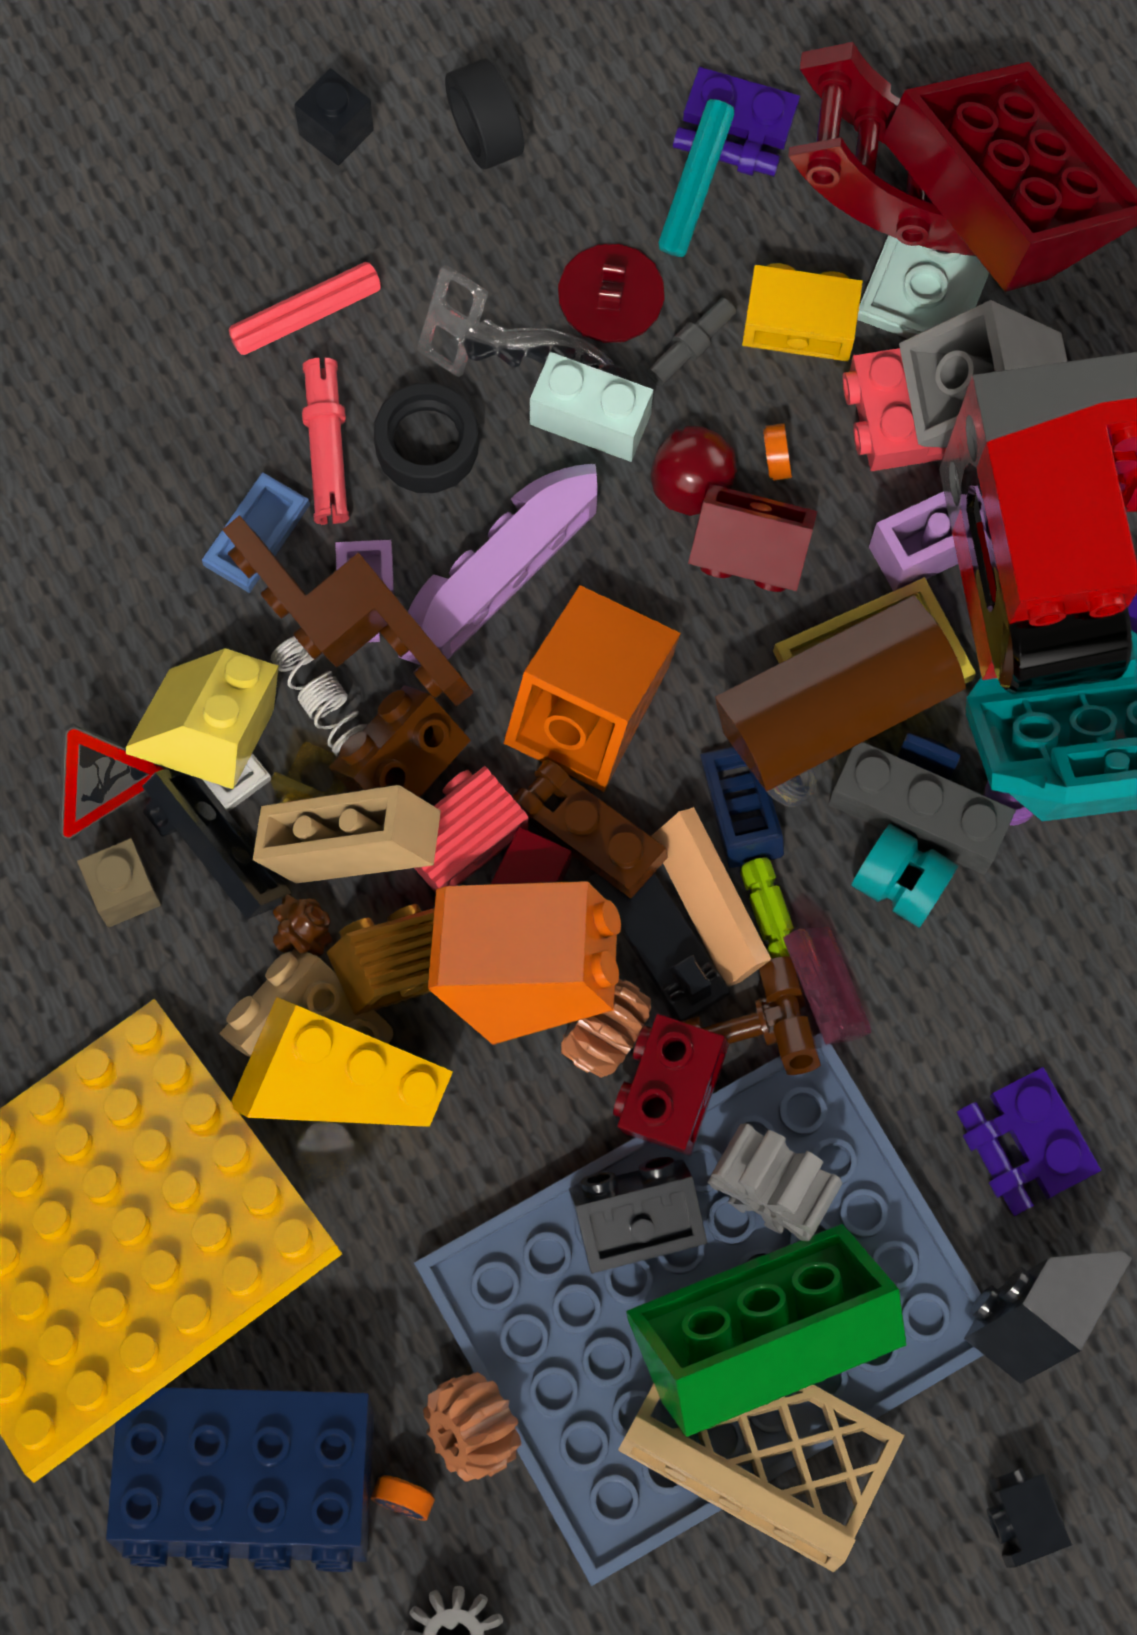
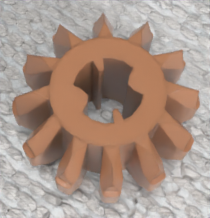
M619 979L615 985L614 1010L571 1022L563 1035L561 1054L572 1060L573 1065L586 1073L590 1071L601 1078L614 1073L619 1064L623 1063L630 1049L633 1048L641 1029L650 1016L651 998L640 992L639 987L626 979L623 981Z
M475 1372L458 1378L454 1377L440 1384L437 1390L428 1394V1405L423 1409L424 1418L429 1424L426 1434L433 1439L436 1446L435 1453L441 1454L445 1460L446 1468L450 1472L456 1471L458 1476L465 1482L473 1479L479 1480L487 1475L491 1477L504 1470L508 1463L516 1459V1449L521 1446V1437L515 1429L518 1419L511 1414L509 1409L510 1400L503 1399L499 1393L498 1385L494 1381L487 1382L482 1374Z

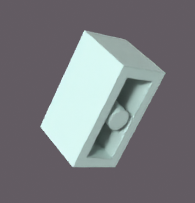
M550 352L530 397V425L632 462L651 416L654 389Z

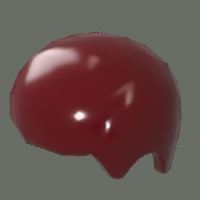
M685 426L683 429H676L660 445L651 466V480L655 496L670 510L689 516L700 514L710 484L731 489L735 473L737 472L734 449L719 433L704 427Z

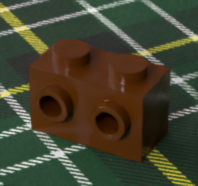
M404 685L400 690L389 694L378 707V714L362 731L353 734L343 743L339 751V757L329 768L351 792L400 785L420 797L471 740L431 694Z

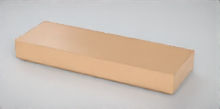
M695 808L679 811L651 837L667 848L668 858L663 864L712 962L729 987L745 980L769 962L771 958Z

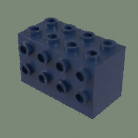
M197 1388L160 1389L115 1424L106 1540L122 1554L123 1558L130 1559V1565L139 1567H166L168 1557H185L186 1560H192V1567L226 1569L229 1568L230 1558H241L254 1562V1568L260 1570H290L291 1560H311L312 1563L316 1564V1570L353 1571V1562H367L374 1431V1411L369 1394Z

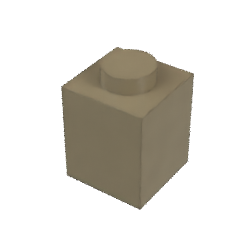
M131 838L77 861L96 909L108 928L161 906L142 858Z

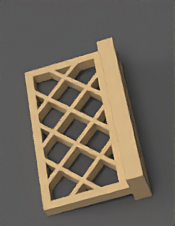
M653 1384L618 1451L828 1570L835 1572L845 1563L856 1541L854 1538L905 1435L813 1384L794 1392L796 1395L784 1396L767 1405L760 1406L715 1425L714 1427L738 1421L748 1454L726 1459L713 1451L707 1429L698 1432L701 1443L699 1444L686 1437L680 1427L672 1429L650 1416L660 1399ZM809 1401L822 1408L829 1431L799 1439L789 1406ZM779 1410L789 1442L758 1451L748 1418ZM836 1417L851 1425L839 1428ZM863 1431L885 1443L875 1464L853 1470L843 1436ZM832 1440L843 1473L812 1481L802 1448ZM792 1451L802 1485L781 1490L768 1483L761 1460ZM751 1463L755 1475L740 1466ZM870 1475L862 1492H860L856 1478ZM846 1482L854 1508L845 1526L823 1514L816 1490ZM805 1493L809 1505L793 1496Z

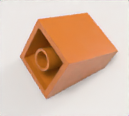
M579 585L524 671L503 744L541 762H544L546 759L552 760L568 775L605 792L670 666L681 633Z
M588 881L462 885L436 889L428 989L492 1045L613 1011L615 985L619 980L616 944L617 934L621 930V920L618 910L611 901L606 900Z

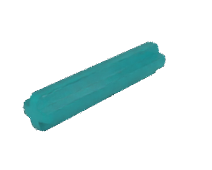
M710 99L706 103L658 245L659 249L668 255L684 257L687 253L734 117V107L721 100Z

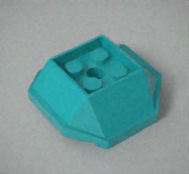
M1131 630V661L1127 671L1124 673L1116 669L1106 644L1095 664H1091L1090 669L1079 674L1061 676L1057 674L1056 670L1034 673L1035 675L1029 680L1013 684H1003L1000 682V678L988 680L980 678L966 697V717L991 790L1009 793L1041 821L1137 810V634Z

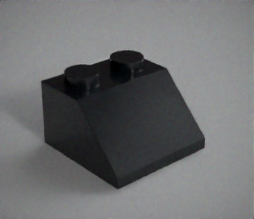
M1124 1251L1050 1257L1028 1271L1021 1267L1008 1278L1003 1286L997 1289L991 1285L978 1297L970 1311L975 1320L964 1339L1021 1384L1083 1349L1132 1258Z

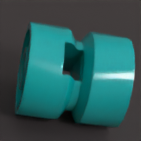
M889 823L864 861L851 886L876 902L888 898L892 901V912L920 928L959 865L933 848L925 852L919 851L918 839L894 824ZM908 866L922 874L912 891L898 884Z

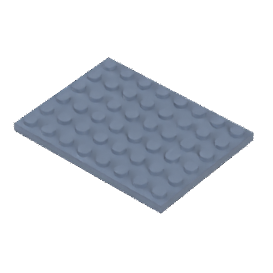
M824 1031L814 1036L821 1066L817 1069L800 1075H787L781 1056L713 1093L691 1156L635 1137L414 1262L418 1273L473 1373L479 1372L486 1378L487 1382L494 1381L498 1385L499 1393L503 1399L510 1400L509 1409L511 1414L518 1419L515 1429L521 1437V1446L516 1451L591 1586L722 1510L623 1454L618 1449L654 1384L628 1322L626 1311L801 1241L786 1228L782 1234L764 1226L765 1221L762 1216L755 1211H745V1213L738 1211L728 1203L730 1195L714 1190L709 1185L708 1180L740 1124L747 1123L751 1125L753 1129L765 1136L768 1130L784 1136L789 1150L794 1153H805L806 1151L813 1153L823 1161L821 1170L840 1177L843 1184L814 1235L843 1224L899 1288L907 1345L882 1355L877 1359L827 1378L822 1382L815 1383V1386L876 1419L984 1355L964 1339L975 1320V1317L970 1314L971 1308L981 1293ZM671 1157L674 1161L684 1160L693 1176L708 1244L591 1274L576 1212L570 1198L569 1188L581 1185V1180L591 1174L613 1172L617 1176L637 1171L641 1163L653 1158ZM791 1393V1394H789V1395H787V1396H785V1397L793 1396V1395H796V1394H795V1393ZM659 1399L650 1416L672 1429L678 1428L679 1426L661 1402V1399ZM809 1401L789 1406L799 1439L829 1431L822 1408ZM779 1410L748 1418L758 1451L789 1442ZM836 1417L839 1428L851 1425ZM738 1421L707 1429L713 1451L718 1455L731 1459L748 1454ZM698 1433L688 1437L701 1444ZM829 1440L802 1448L805 1460L832 1445L833 1441ZM792 1451L761 1460L768 1482L796 1466ZM751 1463L740 1466L755 1475Z

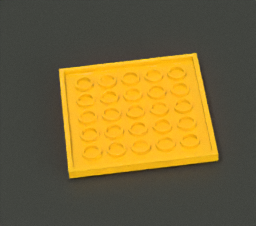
M155 998L0 1108V1435L24 1474L33 1483L342 1255L335 1242L239 1112L232 1109L233 1104Z

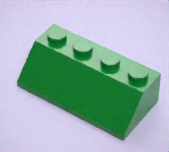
M843 1224L813 1235L810 1241H798L626 1311L628 1322L661 1402L686 1437L714 1427L760 1406L767 1405L772 1401L815 1383L822 1382L827 1378L877 1359L882 1355L907 1345L899 1288Z

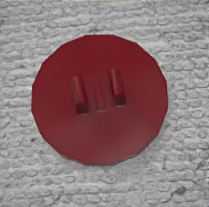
M599 244L579 252L565 266L558 284L559 306L567 322L583 336L603 343L626 342L644 334L658 320L665 301L664 282L654 262L639 250L621 244Z

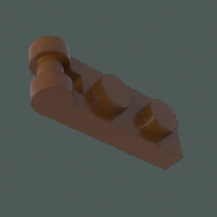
M546 759L534 773L536 779L527 789L521 787L512 796L521 809L526 812L528 823L558 845L571 850V855L629 898H632L668 858L665 846L571 779L552 760ZM553 793L563 801L554 812L543 805Z

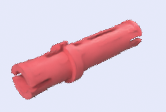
M313 358L302 364L305 374L307 406L303 408L302 419L303 424L309 427L315 510L313 514L314 522L321 525L327 524V516L331 515L332 509L333 524L345 523L350 519L349 511L347 510L341 425L346 420L345 407L339 404L338 363L334 359L325 358V368H321L320 373V358Z

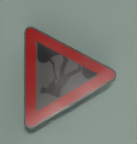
M67 724L62 731L59 833L65 839L73 838L144 793L145 790L142 786L155 772L167 769V767L126 754V746L76 724Z

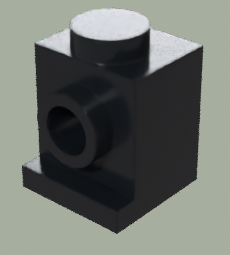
M1023 1468L989 1480L993 1491L989 1494L994 1506L987 1508L986 1511L991 1528L999 1543L1002 1544L1009 1541L1013 1551L1002 1556L1006 1568H1015L1072 1546L1044 1474L1027 1479Z

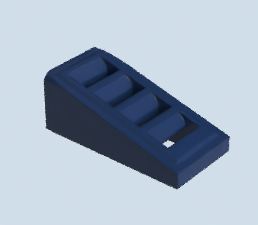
M734 747L700 754L728 867H739L757 858L766 857L772 860L783 857V835L770 791H765L751 770L750 774L719 780L717 772L747 766ZM754 788L756 792L755 794L729 800L724 798L726 793ZM760 810L762 815L736 822H731L730 819L731 815Z

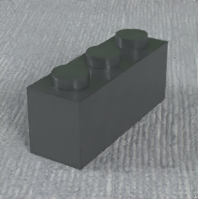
M864 742L853 747L828 804L883 830L887 828L889 823H892L918 839V846L927 850L933 848L950 860L985 875L993 863L1016 812L1013 808Z

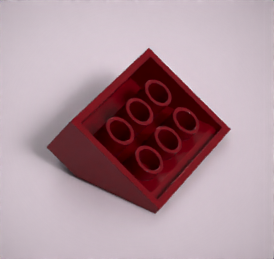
M1030 62L905 90L882 139L1005 292L1047 281L1137 226L1136 186Z

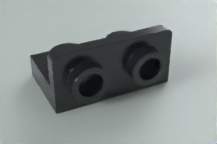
M671 1157L653 1158L641 1163L637 1171L617 1176L613 1172H599L583 1178L581 1185L569 1188L570 1198L576 1212L591 1274L708 1244L693 1176L684 1160L674 1161Z

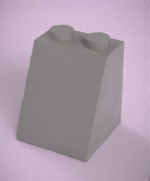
M989 300L899 343L918 444L924 447L947 448L972 375L1067 362L1062 333L995 301Z

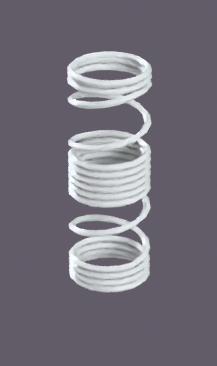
M295 636L281 643L273 651L270 660L273 664L279 666L278 671L286 672L292 670L288 678V686L291 689L301 690L298 695V701L307 712L306 714L309 715V718L315 719L314 725L317 728H333L328 737V746L332 748L334 755L339 757V751L343 743L353 734L362 731L367 724H360L350 729L334 745L331 743L332 736L342 724L355 718L359 711L351 712L337 724L320 726L318 724L319 718L325 717L328 713L341 707L347 700L348 694L345 693L346 691L343 690L339 681L336 680L337 678L331 676L332 671L323 673L304 686L296 687L291 684V679L295 672L302 665H306L314 660L308 655L309 653ZM301 660L297 665L291 666L296 661Z

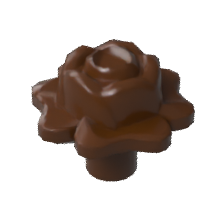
M287 894L282 898L281 905L273 909L275 918L280 922L277 926L278 932L273 936V942L281 952L287 953L296 948L299 953L304 954L309 951L311 954L319 957L324 953V946H328L332 942L331 935L328 932L331 923L329 914L321 909L316 899L300 898L297 900L292 895Z

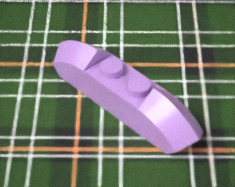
M595 464L563 468L544 475L525 486L511 498L518 511L514 515L511 512H507L501 516L488 533L490 539L476 553L468 550L461 555L450 569L449 575L451 577L449 579L433 574L414 598L408 613L447 660L596 514L597 473ZM410 650L402 657L398 656L401 659L421 665Z

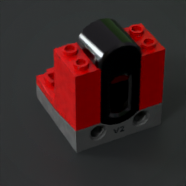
M1137 352L972 375L939 471L982 680L998 678L1001 687L1012 695L1117 680L1125 674L1131 661L1132 634L1128 607L1137 593V560L1126 512H1137Z

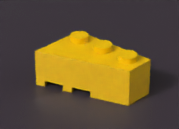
M276 996L231 1103L233 1104L232 1109L247 1118L430 1127L453 1071Z

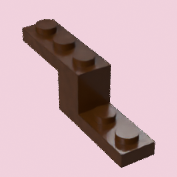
M240 515L222 529L235 545V547L227 552L228 555L248 578L258 573L267 584V587L260 592L261 596L281 619L288 613L292 615L301 626L293 635L314 660L323 653L337 668L380 632L400 657L410 650L419 661L421 666L413 673L434 699L444 692L457 707L474 693L359 552L306 595L257 533Z

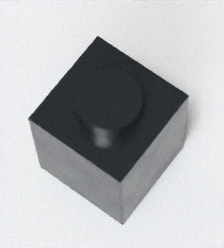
M331 68L294 104L299 135L338 166L374 131L371 100Z

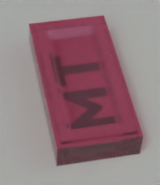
M831 928L798 929L783 937L825 1045L854 1041L872 1033Z

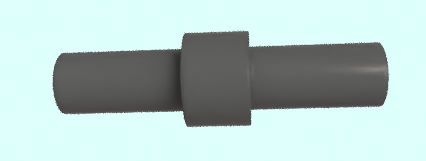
M720 298L695 324L688 322L673 336V345L647 370L650 379L657 385L662 386L689 359L696 361L711 346L709 339L736 314L734 306L727 299Z

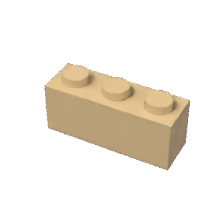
M400 785L261 806L253 860L296 884L434 865L441 810Z

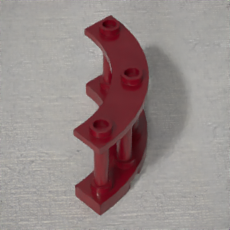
M854 42L802 52L800 71L822 100L816 142L789 147L788 157L800 174L835 207L857 221L879 232L897 238L905 245H919L949 253L976 256L934 204L927 202V195L909 173L906 193L875 175L879 141L884 143L882 139L900 102V99L890 92L891 83L869 65L860 54ZM841 117L853 125L854 129L858 132L855 155L850 151L842 137L839 138Z

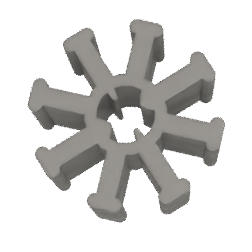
M747 1123L740 1124L708 1180L709 1185L714 1190L730 1195L728 1203L742 1213H745V1211H755L760 1214L765 1221L764 1226L780 1234L786 1228L796 1235L798 1239L810 1241L843 1184L840 1177L821 1170L823 1161L809 1151L794 1153L789 1150L784 1136L768 1130L765 1136L753 1129L751 1125Z

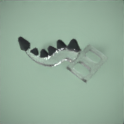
M448 265L441 267L417 350L457 377L463 375L468 357L474 361L496 357L501 358L512 367H519L523 357H529L545 364L549 353L552 352L572 360L578 358L581 360L580 363L628 380L626 369L617 367L597 347L569 333L539 327L506 329L494 324L489 319L479 323L489 292ZM451 279L470 290L473 294V303L468 317L449 306L446 302L445 296ZM436 326L455 336L459 342L454 363L432 348L431 342Z

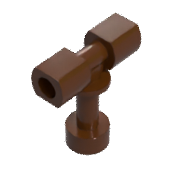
M790 956L773 958L759 968L766 998L755 1000L757 1012L703 1027L699 1016L680 1021L725 1036L729 1044L764 1035L767 1045L778 1044L781 1060L787 1075L808 1073L821 1066L808 1017L801 1015L800 1008L806 1004L793 957Z

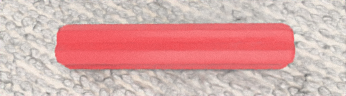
M363 262L231 325L229 327V335L232 343L241 355L251 353L378 292L381 288L379 276L370 262Z

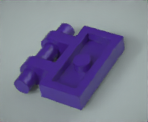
M699 67L684 110L683 121L699 125L706 103L710 99L721 100L734 107V117L728 134L747 139L744 145L725 140L718 161L738 166L737 172L753 176L756 171L775 177L781 156L762 151V148L765 144L784 150L798 109L800 95ZM678 127L673 148L690 152L696 131Z
M1044 1067L990 1095L1000 1114L999 1117L987 1121L977 1102L971 1103L956 1112L967 1131L963 1138L971 1152L974 1150L978 1151L993 1178L988 1183L996 1198L1003 1196L1014 1217L1034 1206L1023 1185L1036 1179L1048 1200L1102 1171ZM1009 1132L1026 1163L1016 1168L1012 1167L998 1141V1138Z

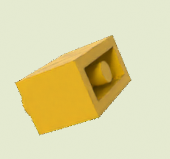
M781 263L769 264L767 266L754 265L742 346L849 362L855 339L863 280L850 279L847 275L835 271H827L821 274L796 271L795 268Z

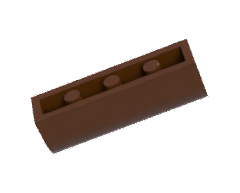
M913 595L715 696V701L724 735L767 792L965 690L966 684L958 659L947 637L931 614Z

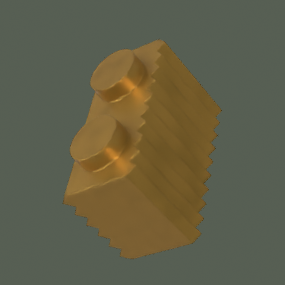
M412 904L392 913L387 918L388 922L374 925L371 918H363L340 930L341 939L326 953L355 1016L364 1012L368 1013L372 1010H378L383 1006L387 1007L391 1004H397L410 998H416L420 995L424 996L431 992L428 989L435 908L422 912L418 904Z

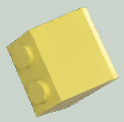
M224 648L169 669L126 746V754L234 789L272 716L275 706L279 666Z

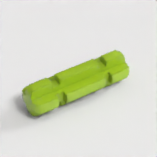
M766 857L751 860L742 865L740 874L746 890H751L752 892L749 900L763 941H769L767 951L771 959L783 956L793 957L796 965L799 963L797 958L802 957L803 953L797 936H791L794 927L780 887L773 884L776 875L771 861Z

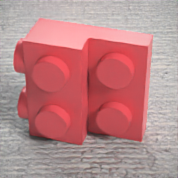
M900 348L853 355L849 372L843 373V391L847 405L856 404L860 422H855L853 426L855 446L858 455L867 454L870 471L943 460L946 448L924 447L918 444Z

